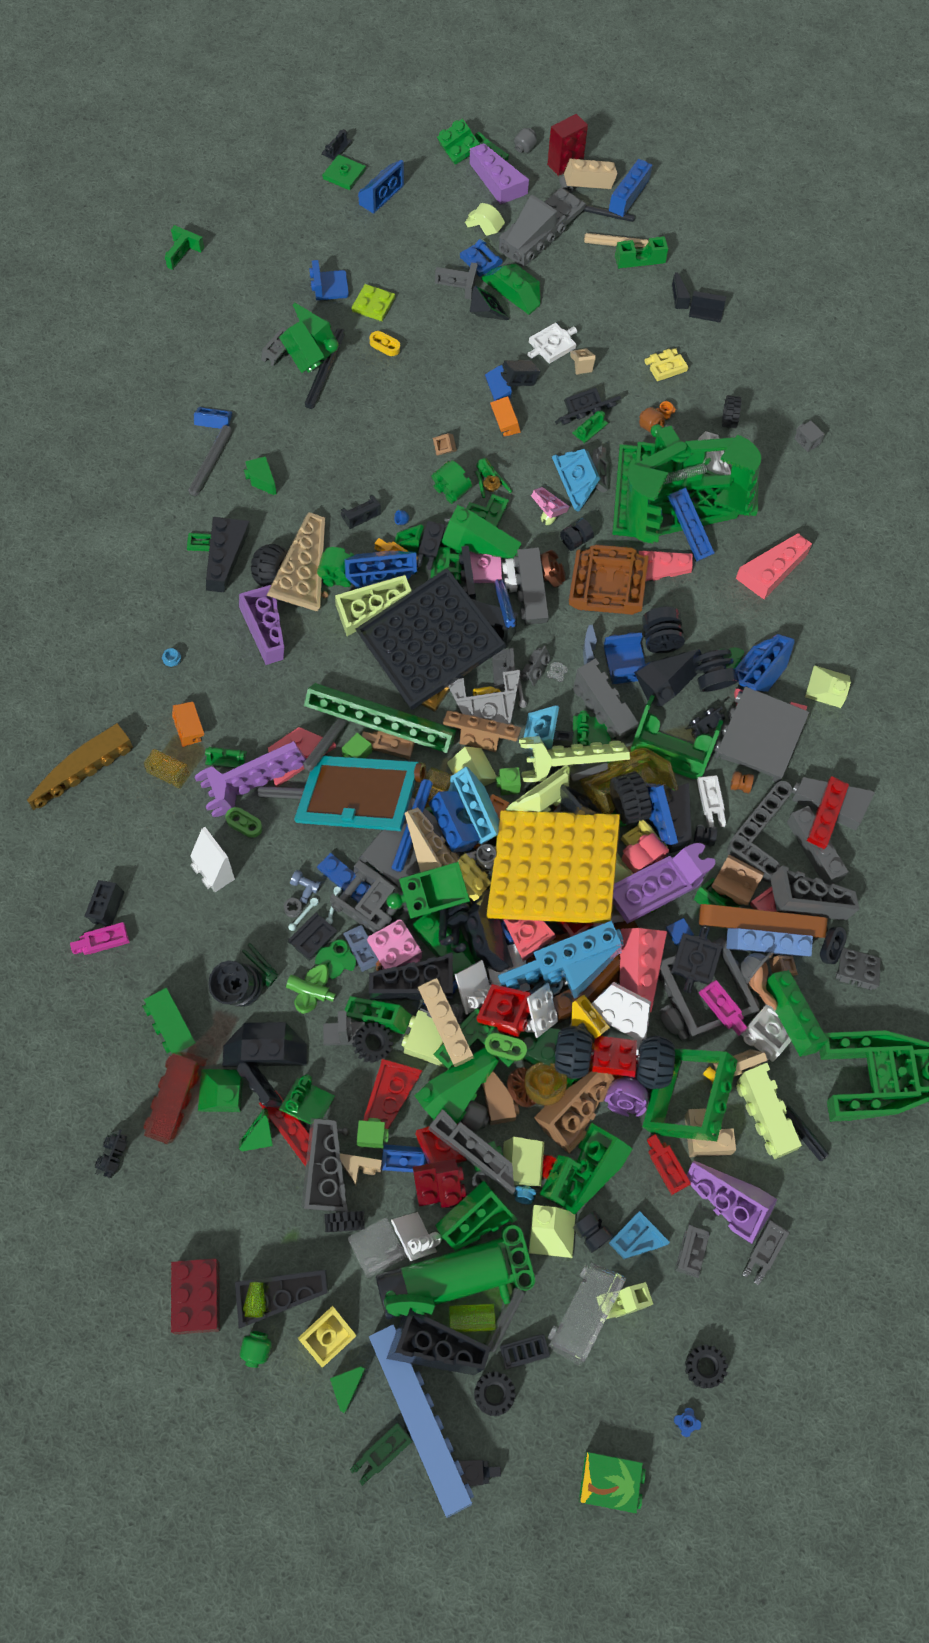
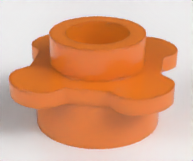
M668 401L662 402L659 408H656V410L664 414L665 419H670V415L676 411L672 403Z

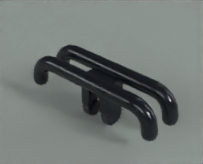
M467 903L455 905L449 910L448 908L440 910L438 940L443 946L451 944V949L454 953H461L466 949L465 943L459 944L460 926L468 920V913L466 912L469 910V905ZM447 927L452 929V934L447 936Z

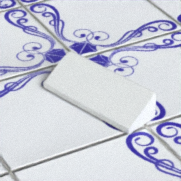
M705 431L698 440L720 438L717 434ZM724 451L707 452L706 457L711 458L707 465L709 471L718 475H731L729 465L720 460Z

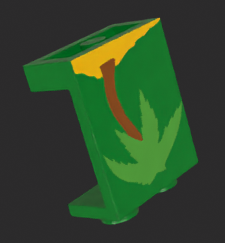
M585 1452L578 1502L637 1514V1509H641L642 1494L639 1493L640 1483L644 1484L646 1470L642 1468L643 1463Z

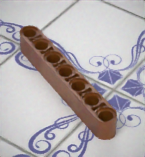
M700 904L699 925L826 938L827 918Z

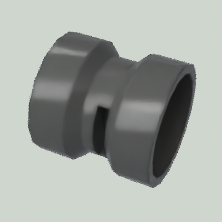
M489 844L478 847L476 864L480 869L489 870L493 867L496 857L495 848Z

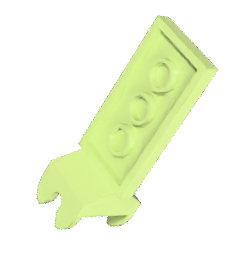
M540 736L519 739L521 748L533 749V756L527 757V762H533L534 770L521 773L524 782L544 781L551 766L630 760V752L621 741H610L609 744L603 745L600 742H594L590 746L573 744L568 748L553 746L552 749H547Z

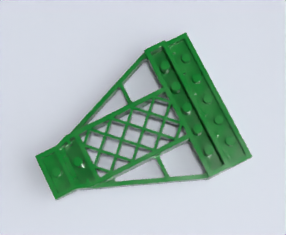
M638 442L637 446L621 444L619 446L612 535L634 537L628 531L625 522L628 469L630 464H636L655 454V443ZM707 470V472L704 473V477L720 476L709 470ZM759 483L757 484L754 508L750 514L752 516H756L758 512ZM725 487L718 488L716 491H713L711 488L689 490L691 492L689 494L690 499L696 496L700 500L697 504L693 501L692 503L698 517L702 518L700 519L702 526L736 519L738 514H740L739 512L736 513L731 509L719 506V504L713 506L709 502L712 498L716 500L718 494ZM705 490L709 495L704 497L700 492ZM669 497L653 504L654 506L661 507L663 514H672L674 516V525L660 528L657 534L661 536L683 531L681 525L678 524V518Z

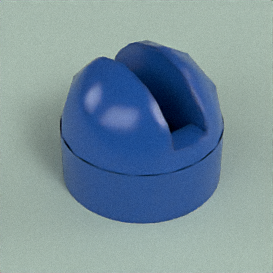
M397 510L394 516L397 525H405L410 519L408 513L403 510Z

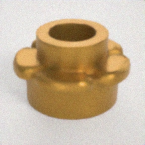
M487 476L483 482L486 490L490 492L498 490L501 485L500 479L496 476Z

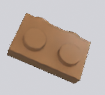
M728 855L712 884V888L718 894L729 896L737 904L748 905L764 873Z

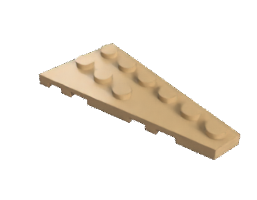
M310 512L306 515L266 596L318 611L320 608L322 578L318 576L317 569L324 546V517Z

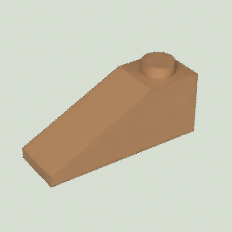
M492 1071L487 1081L482 1083L490 1125L515 1121L516 1114H519L518 1104L513 1102L508 1089Z

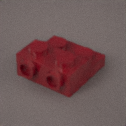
M456 1159L413 1167L419 1206L440 1202L441 1208L458 1205L462 1198L466 1197L464 1184H460V1181L464 1180L462 1167H457Z

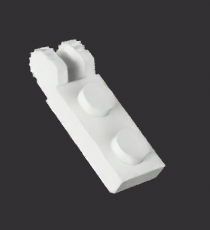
M717 775L698 777L697 783L708 828L714 826L712 814L717 813L719 826L725 827V809Z

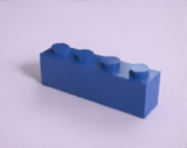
M640 159L636 161L613 192L609 206L610 212L622 217L625 215L648 183L652 164Z

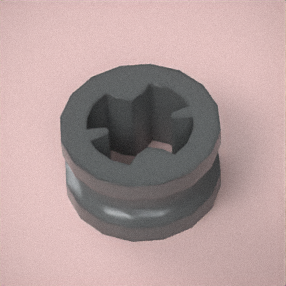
M296 898L286 900L284 903L285 914L291 918L298 917L302 912L301 902ZM296 904L297 910L289 911V905L294 906Z

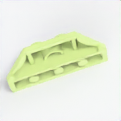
M565 765L511 803L505 811L549 812L551 810L550 806L554 804L556 807L561 804L560 787L562 784L569 787L570 766Z

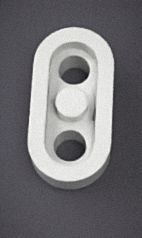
M513 558L505 559L506 563H502L503 574H507V578H504L506 589H509V592H517Z

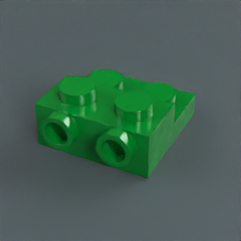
M463 119L454 121L450 128L441 130L439 136H437L439 144L454 165L470 155V148L480 145Z

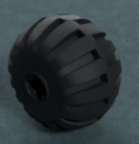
M268 544L256 550L251 560V574L257 584L262 587L272 585L288 553L285 548L276 544Z

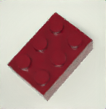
M577 114L551 126L547 165L558 176L565 173L569 159L584 160L588 124Z
M217 1259L171 1262V1333L177 1335L220 1331V1262Z

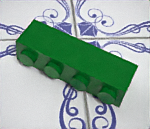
M787 970L773 973L766 982V990L777 1002V1009L775 1011L800 1057L817 1053L828 1042V1039L791 972Z

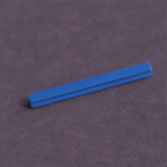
M422 780L412 809L419 808L423 813L433 785L432 781ZM408 824L404 830L392 865V869L397 872L403 870L412 845Z

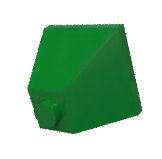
M201 1069L198 1111L241 1112L243 1077L239 1075L237 1070Z

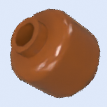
M649 407L641 412L639 424L643 429L651 433V427L655 424L664 427V414L653 407Z

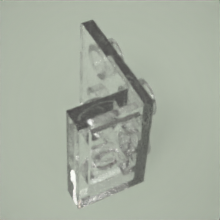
M387 1218L348 1237L366 1278L406 1258V1253Z

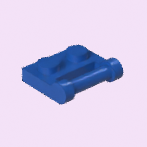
M479 239L475 245L460 252V258L469 267L471 262L478 263L477 275L479 277L491 269L500 266L503 262L499 256H496L486 246V242L483 239ZM480 250H482L492 260L490 263L479 252Z

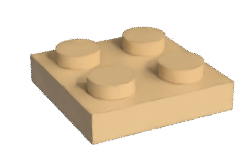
M750 1049L734 1055L733 1057L738 1060L734 1076L742 1074V1070L746 1068L753 1069L762 1065V1062L767 1061L765 1052ZM713 1063L715 1070H717L718 1063Z

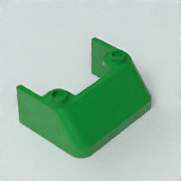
M651 695L631 746L632 755L639 760L691 779L702 777L723 721L719 720L714 736L701 734L696 738L694 744L658 732L660 720L657 716L649 713L655 697Z

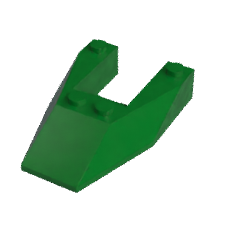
M886 1030L824 1033L828 1042L819 1050L820 1059L867 1058L872 1093L832 1095L827 1100L830 1122L896 1115L929 1102V1042Z

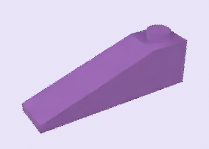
M696 1161L692 1162L687 1173L691 1187L702 1199H708L716 1207L713 1211L718 1216L722 1214L730 1223L728 1227L734 1233L752 1244L768 1220L777 1199L756 1186Z

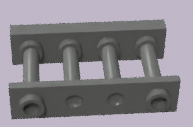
M358 860L354 866L356 877L339 898L332 894L330 896V903L334 910L344 912L374 934L381 930L376 925L380 917L376 915L370 921L348 905L346 901L361 882L367 881L372 886L379 876L395 887L393 893L399 894L401 892L403 894L399 887ZM387 901L380 909L384 913L389 908L387 905ZM406 902L402 906L404 907V912L398 918L404 924L410 917ZM414 903V908L419 910L422 906L421 903Z

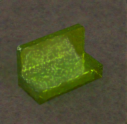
M494 1304L449 1306L450 1328L457 1332L495 1330Z

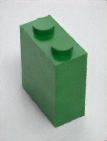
M302 320L288 328L279 337L301 373L306 370L309 373L322 364L320 360L324 358V355Z

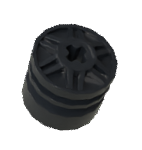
M669 606L651 609L643 615L642 624L648 651L652 653H669L684 645L685 637L681 627V614L678 609Z
M731 650L709 651L692 660L693 666H698L695 668V673H704V675L697 679L700 692L720 690L738 683L736 669L726 668L734 663L733 659L730 658L732 656Z
M228 960L221 962L213 969L208 985L211 995L218 1002L245 1007L252 1005L258 1000L262 993L263 980L258 969L252 965Z

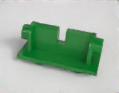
M597 411L573 431L572 434L583 443H586L608 424L604 420L605 413Z
M209 747L205 750V756H207L205 765L237 768L245 764L247 751Z

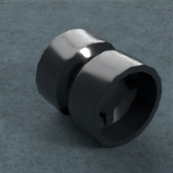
M581 518L574 522L572 526H568L560 531V537L563 544L570 551H573L580 547L582 543L585 544L593 539L594 532L589 522Z
M596 1211L588 1214L573 1227L580 1238H585L584 1244L591 1253L599 1249L614 1236L607 1226L601 1225L602 1219Z

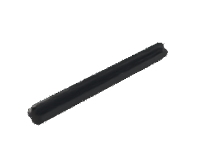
M337 328L334 333L339 345L338 349L322 361L304 402L306 408H314L345 336L344 329Z

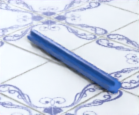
M503 579L500 581L496 580L495 589L505 626L507 628L510 626L515 627V617Z

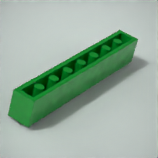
M317 683L308 688L304 703L306 707L445 753L452 748L457 729Z

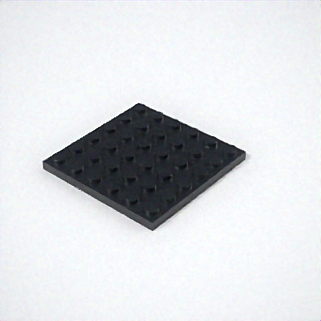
M447 568L355 629L411 710L506 648L505 643Z

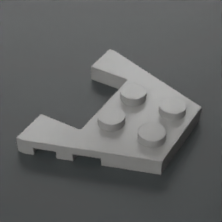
M520 670L503 672L504 692L466 697L463 678L458 679L448 687L462 714L511 724Z

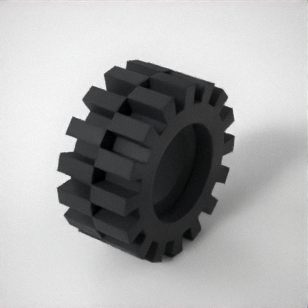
M726 396L722 427L737 428L741 411V397Z
M376 1022L373 1024L368 1023L357 1030L356 1035L353 1036L355 1042L352 1043V1046L356 1047L354 1052L355 1054L359 1053L358 1058H364V1062L370 1061V1063H374L385 1058L392 1049L390 1047L393 1046V1042H390V1039L393 1037L388 1035L389 1029H383L385 1027L383 1024L379 1026ZM368 1035H374L379 1039L380 1045L377 1050H370L367 1047L366 1038Z
M364 1211L324 1214L325 1232L365 1230Z
M702 1345L694 1348L686 1357L687 1361H685V1371L689 1376L688 1379L694 1382L695 1386L703 1389L713 1388L725 1380L724 1377L728 1373L726 1372L728 1364L725 1362L727 1360L726 1357L721 1354L722 1351L720 1349L717 1350L715 1346ZM706 1357L713 1361L715 1370L712 1375L704 1376L700 1373L698 1362L701 1358Z
M489 1372L482 1376L474 1389V1399L477 1407L489 1416H499L506 1413L513 1406L516 1396L515 1387L511 1379L505 1374L498 1372ZM490 1385H498L502 1388L504 1396L501 1402L493 1404L487 1400L486 1390Z

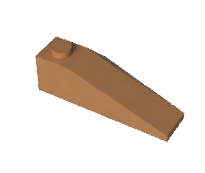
M591 1071L551 1100L534 1118L543 1131L570 1154L586 1135L585 1129L589 1121L594 1120L596 1116L594 1112L599 1102L604 1101L607 1090L615 1079L612 1074Z

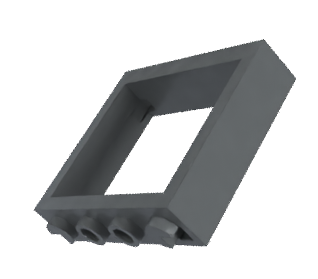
M724 937L712 941V943L722 946L720 953L747 1006L746 1009L741 1010V1014L744 1017L743 1020L755 1016L759 1011V1002L755 996H752L750 984H747L743 978L740 963L734 959L732 949H726L727 943ZM675 956L662 960L658 976L672 1006L678 1009L685 1022L684 1030L689 1036L688 1040L692 1041L725 1028L726 1025L724 1026L720 1019L697 1028L669 967L673 966Z

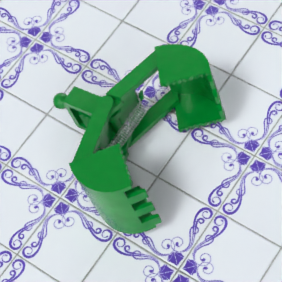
M655 424L651 427V435L656 437L655 454L636 464H630L628 469L625 522L628 531L635 538L651 544L659 542L660 535L657 533L663 521V515H661L662 508L653 504L668 497L673 493V490L725 487L714 501V504H719V506L731 509L736 513L739 512L744 514V516L751 514L754 508L761 465L760 451L751 441L737 435L734 438L685 441L684 443L680 441L672 426L663 428L661 425ZM725 451L720 460L723 463L726 462L732 465L731 475L704 477V473H706L705 465H708L711 461V458L706 457L707 452Z

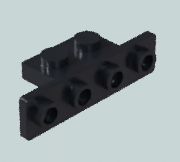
M595 387L564 399L569 414L558 418L555 423L556 425L560 423L566 425L572 422L571 419L577 417L578 420L585 418L589 412L595 414L597 411H602L603 407L612 408L618 405L617 402L621 399V396L602 402Z

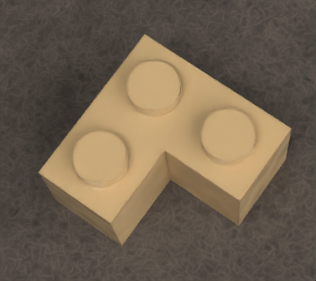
M689 1109L685 1114L686 1125L702 1127L706 1109ZM721 1129L717 1142L687 1139L689 1157L732 1155L736 1151L734 1129Z

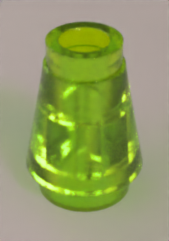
M250 1282L243 1308L245 1317H263V1312L266 1311L263 1283Z

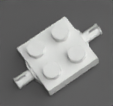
M557 323L550 325L529 337V343L535 349L528 352V356L532 359L539 354L550 364L576 349V343L570 336L577 333V329L573 326L566 331L560 328Z

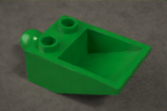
M294 303L293 307L299 321H303L324 355L322 360H325L333 352L337 351L339 346L336 337L331 331V324L326 319L323 320L297 303Z
M459 862L401 877L399 881L403 895L392 893L387 897V905L391 909H398L406 902L410 918L470 901ZM410 882H414L416 884V888L414 890H410L408 888V884ZM420 902L422 905L419 910H416L414 908V903Z

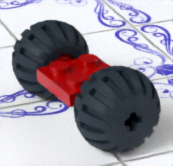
M568 1026L561 1029L558 1033L554 1067L555 1071L561 1076L577 1079L588 1074L590 1060L593 1059L592 1072L635 1077L636 1073L637 1080L643 1086L650 1089H661L670 1085L672 1081L675 1046L664 1037L650 1036L640 1042L638 1055H636L637 1040L599 1036L594 1038V1050H592L591 1033L578 1026Z

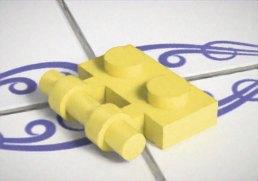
M676 348L672 350L666 349L663 353H655L645 359L646 365L651 364L650 371L657 381L688 370V365L681 354L677 355Z
M464 853L456 862H459L467 893L475 901L487 889L491 881L487 878L486 872H482L475 864L476 861Z

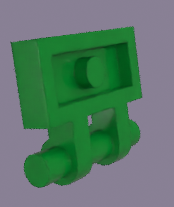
M440 547L431 570V578L447 568L457 582L461 583V570L463 569L459 562V554H462V552L455 551V554H450V548ZM450 562L455 563V568L449 567Z

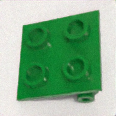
M580 711L578 716H573V744H582L583 746H590L594 742H600L602 745L609 744L611 737L604 723L600 724L596 717H589L587 711Z
M306 1074L300 1079L297 1078L279 1110L310 1124L311 1118L323 1119L335 1095L312 1085V1077Z

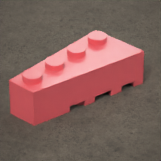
M796 534L741 566L736 579L758 596L765 599L808 555L812 543L800 534Z
M643 928L621 929L624 946H621L622 953L620 954V986L651 1001V1012L667 931Z

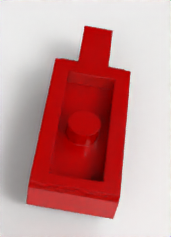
M656 1134L649 1137L647 1142L651 1150L648 1153L670 1194L673 1195L691 1185L671 1147L667 1146L665 1142L661 1144Z

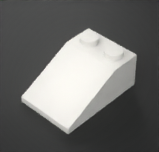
M206 827L202 828L190 855L193 862L190 865L196 874H202L204 877L202 881L207 889L212 888L214 892H217L235 880L228 856Z

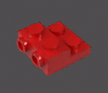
M492 984L478 1013V1023L497 1027L501 1033L519 1037L520 1032H525L528 1021L526 1018L530 1014L527 997L531 993Z

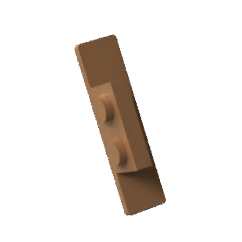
M447 711L443 721L444 725L461 729L459 744L493 752L497 751L499 738L518 741L521 727L512 724L500 723L455 711Z

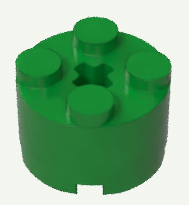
M453 460L447 461L431 475L435 482L433 485L434 489L439 494L443 492L446 495L447 501L451 504L471 489L472 483L469 477L466 479L463 475L465 473L463 468Z
M328 547L325 552H322L317 574L322 578L324 585L329 587L333 585L351 586V582L345 577L344 559L354 556L353 553L350 552L349 555L345 553V549L339 547Z

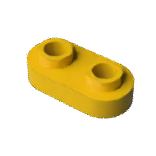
M375 331L370 334V345L388 356H396L400 353V342L397 339L381 331Z

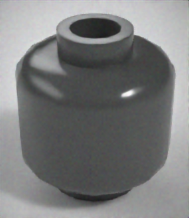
M531 128L521 129L514 138L515 149L519 153H529L537 143L536 133Z
M471 1100L464 1110L466 1114L458 1123L461 1122L468 1129L476 1132L481 1127H486L489 1116L485 1106Z

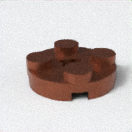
M549 550L540 554L544 569L542 571L545 581L549 580L553 587L564 584L562 582L565 581V571L562 563L558 564L556 560L559 558L553 550Z

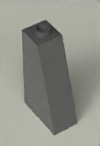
M803 777L801 783L796 782L792 793H794L792 800L805 807L809 806L811 810L817 812L827 782ZM848 786L836 822L856 831L875 792Z

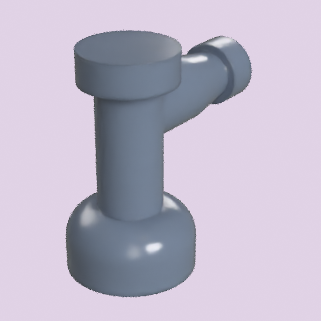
M299 870L294 872L290 881L291 885L297 886L301 884L306 887L299 900L303 904H307L312 892L317 893L321 886L320 882H313L303 877V873Z

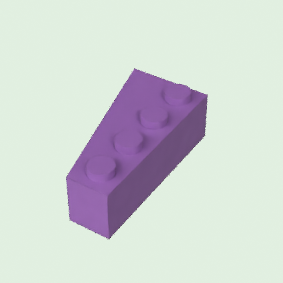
M483 143L470 148V165L500 205L528 194L529 179Z
M271 585L239 594V608L266 665L281 661L284 657V644L276 598L266 596Z

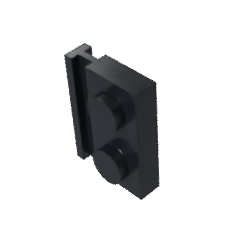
M316 912L288 939V943L294 946L310 962L338 932Z

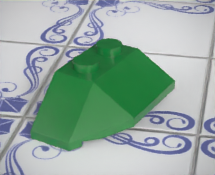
M517 264L493 268L481 277V280L528 315L540 307V281Z

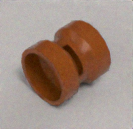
M734 771L730 789L735 791L739 789L749 794L754 775H742L741 772Z

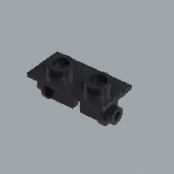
M345 129L340 130L336 138L325 146V150L321 155L332 160L338 154L340 155L352 142V140L347 138V131Z
M714 707L709 708L704 712L705 715L700 718L698 716L689 721L690 725L685 729L691 728L693 738L706 734L710 731L707 724L713 729L718 725L719 720L723 721L725 719V716L719 713L722 707L716 709Z

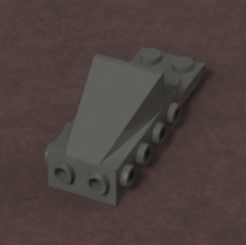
M563 188L557 190L545 202L531 195L516 223H513L506 232L500 235L499 251L524 268L565 231L566 225L585 209L586 203Z

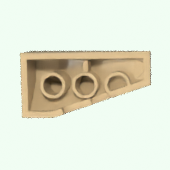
M419 808L405 812L420 872L452 864L460 859L456 852H452L444 844L446 840L442 836L439 837L435 834L433 825Z

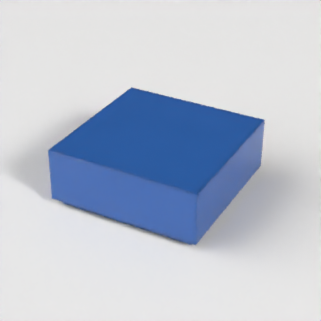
M684 918L666 927L667 933L676 946L679 945L683 933L694 936Z

